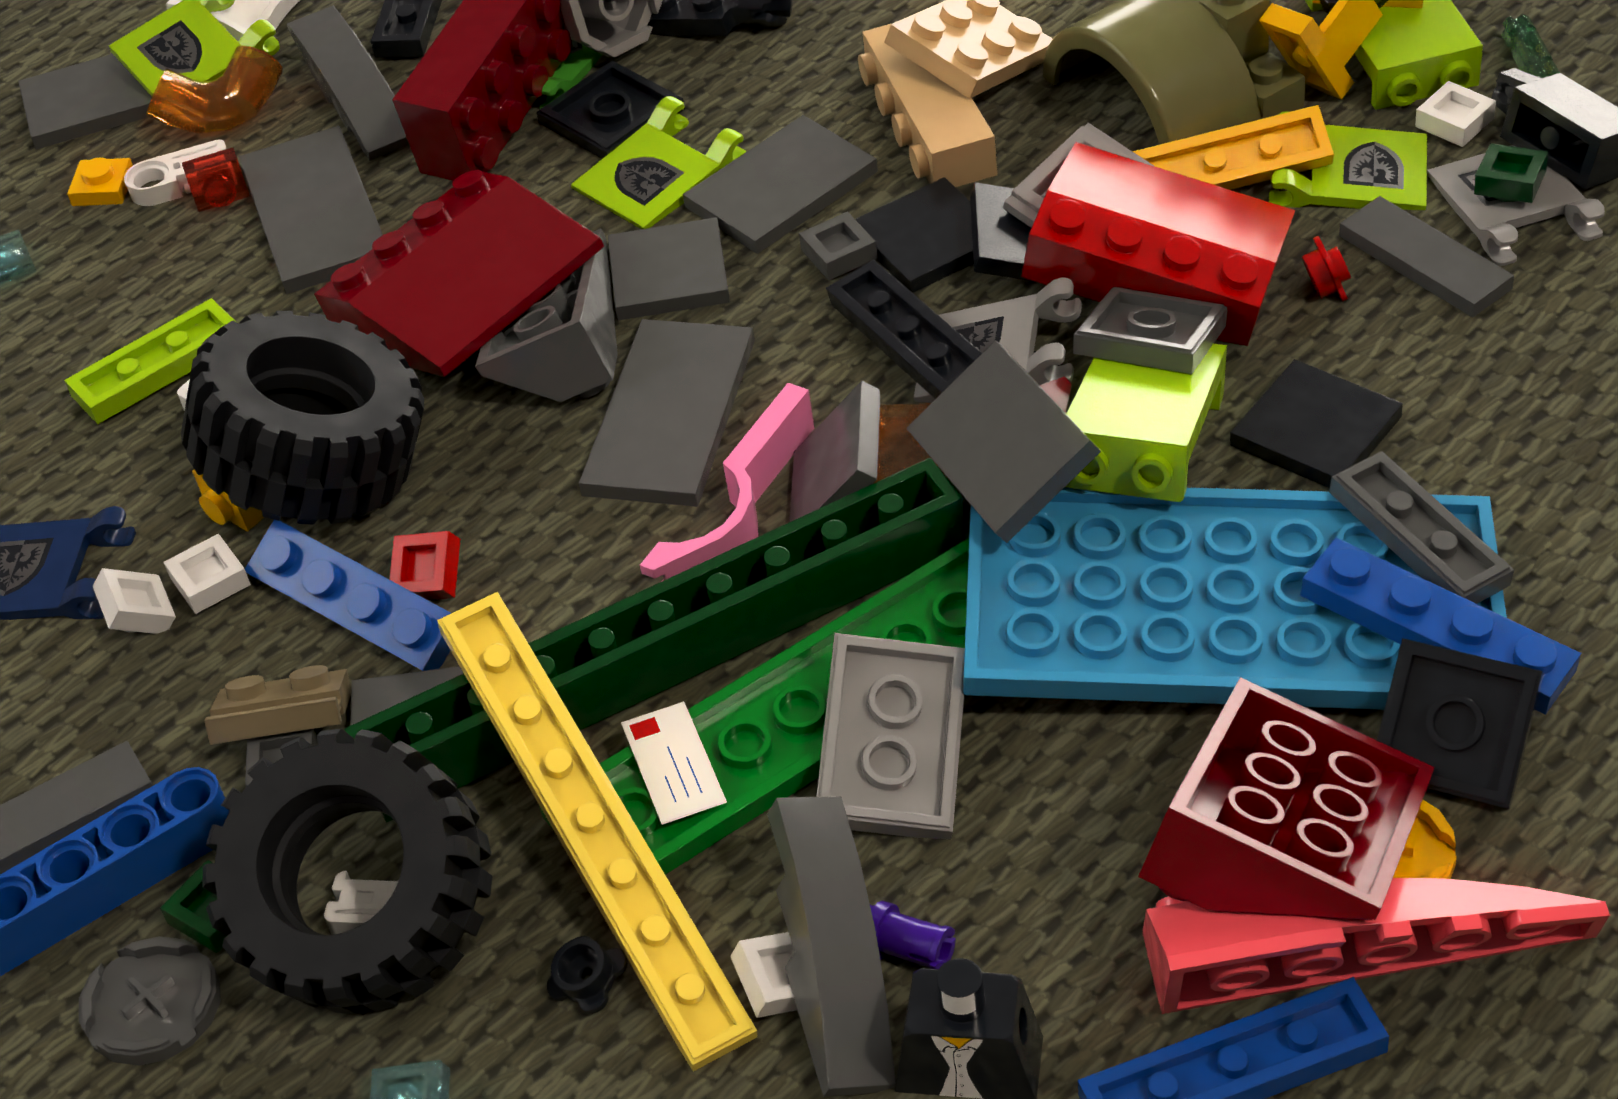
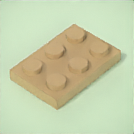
M946 0L891 24L884 43L970 99L1043 63L1046 50L1052 38L1044 34L1041 27L1033 20L1016 16L1000 6L999 0Z

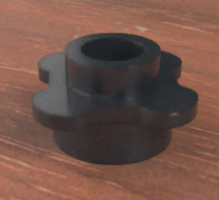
M588 936L577 937L565 943L556 952L551 963V976L547 981V991L556 1001L570 999L579 1003L580 1008L585 1013H597L607 1005V993L612 988L615 978L626 971L628 965L627 957L619 948L604 950L596 941ZM592 970V975L589 978L583 980L582 975L585 972Z

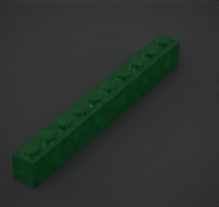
M929 457L528 644L579 730H582L907 576L965 540L963 497ZM464 673L344 728L345 732L354 739L355 735L363 729L382 733L393 743L398 741L404 742L420 752L458 784L457 789L514 762ZM381 812L386 823L393 820L389 815Z

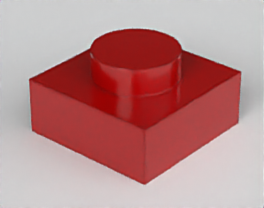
M450 531L394 536L389 580L426 600L455 598L461 539Z

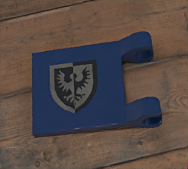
M111 506L101 510L91 518L0 525V620L65 616L72 619L105 618L93 589L96 579L84 578L78 581L76 579L89 544L100 547L129 546L133 543L136 534L135 528L132 526L121 528L126 519L125 510L118 506Z

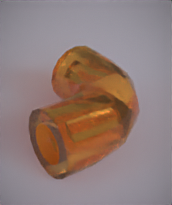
M238 46L234 50L224 73L213 81H196L166 68L152 96L146 116L170 127L198 134L231 130L258 114L273 94L283 68L274 57L250 46Z

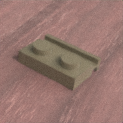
M315 665L295 670L286 679L264 682L262 676L252 675L228 682L225 688L220 689L209 710L211 716L206 717L204 720L210 745L341 724V715L345 713L351 697V686L347 669L328 672L326 666Z

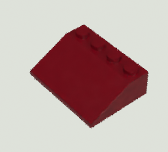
M472 170L460 175L453 181V187L437 200L419 206L413 212V218L402 227L376 239L372 244V250L359 260L337 269L331 275V281L314 293L327 320L337 323L345 320L358 325V330L368 335L373 332L385 340L390 351L397 349L405 357L410 366L409 368L445 377L604 248L603 242L598 235L508 176L486 173L481 170Z
M1240 677L1168 807L1138 877L1158 886L1163 893L1171 898L1189 901L1205 910L1376 920L1435 767Z

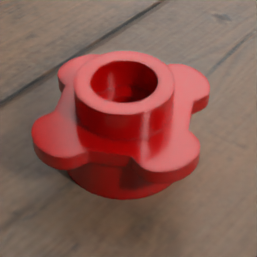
M1313 237L1317 249L1301 256L1317 293L1322 299L1337 292L1342 302L1348 300L1341 283L1351 279V275L1339 249L1336 246L1326 251L1320 237Z

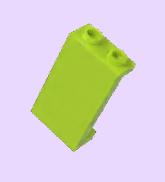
M1305 0L1312 12L1323 10L1321 4L1312 3V0ZM1423 0L1422 8H1379L1383 16L1354 53L1372 81L1371 104L1375 110L1394 105L1407 106L1416 100L1431 97L1448 81L1467 89L1478 86L1483 45L1451 0Z
M1213 344L1192 374L1094 357L1068 409L1067 415L1101 452L1065 487L1173 502L1183 501L1187 490L1189 459L1209 409H1220L1223 399L1227 345Z

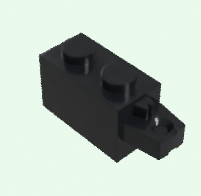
M1516 68L1499 73L1496 80L1497 85L1491 99L1496 100V107L1506 114L1500 134L1501 138L1516 147L1548 151L1547 166L1585 190L1618 178L1617 106L1561 73L1545 78L1536 77Z

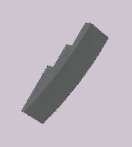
M330 6L287 23L288 30L324 97L329 103H333L343 124L349 132H353L368 160L370 161L409 145L392 100L395 97L394 93L363 44L335 6Z
M842 797L776 798L767 814L785 871V876L776 889V893L794 949V954L785 966V971L792 989L823 1097L877 1093L891 1089L895 1086L896 1082L888 1004L876 930L859 855Z

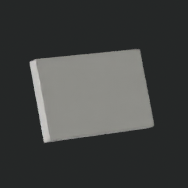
M835 633L816 797L841 796L851 830L914 838L951 839L954 824L964 702L965 648Z

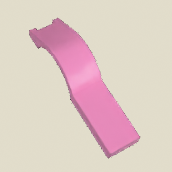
M787 383L723 462L729 499L736 507L725 523L703 537L680 543L658 542L640 564L642 574L654 579L663 575L664 579L662 581L758 537V519L755 503L791 459L794 451L814 430L808 389Z

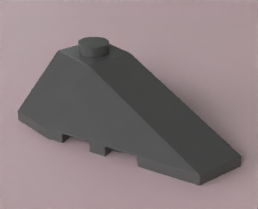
M601 228L593 233L601 238L604 248L506 326L503 332L500 331L480 348L475 367L481 376L559 402L579 395L581 398L591 397L609 385L614 377L618 351L607 240Z

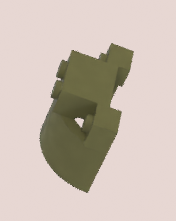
M1119 0L1057 33L1046 50L1043 64V78L1056 85L1060 82L1061 73L1097 54L1106 59L1125 77L1140 98L1151 119L1159 145L1275 116L1281 112L1299 110L1304 108L1305 76L1269 52V35L1259 19L1270 6V0Z

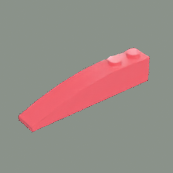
M1393 878L1376 920L1205 910L1189 901H1180L1168 896L1159 900L1155 908L1146 909L1143 937L1162 1014L1335 984L1352 977L1357 980L1595 938L1610 914L1606 901L1524 886L1445 878Z

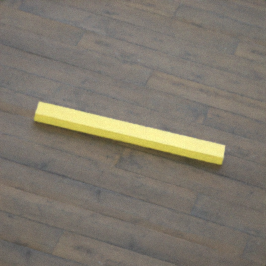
M499 593L491 594L437 620L441 635L693 1072L757 1038V1029Z

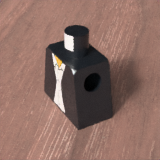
M964 958L949 960L939 969L921 968L914 971L903 1029L895 1092L980 1099H1037L1043 1035L1022 980L1012 974L982 972L976 963Z

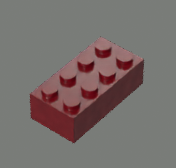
M560 0L462 1L392 99L420 173L454 181L466 172L472 170L486 172L495 166L499 154L513 133L520 129L524 117L536 99L542 95V89L548 81V77L553 76L561 62L565 61L570 54L573 45L570 32L565 30Z

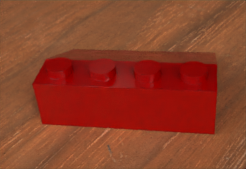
M1075 142L1049 186L1028 237L1021 277L1045 285L1054 279L1068 278L1071 279L1074 285L1073 294L1101 302L1111 288L1119 287L1222 304L1228 307L1226 327L1217 340L1248 346L1295 210Z

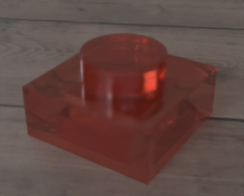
M233 147L182 162L198 212L214 207H224L234 201L250 197Z

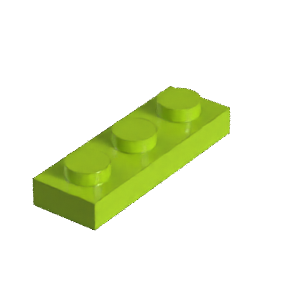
M211 298L64 381L71 397L98 425L190 373L193 359L197 356V350L202 343L218 329L234 319Z

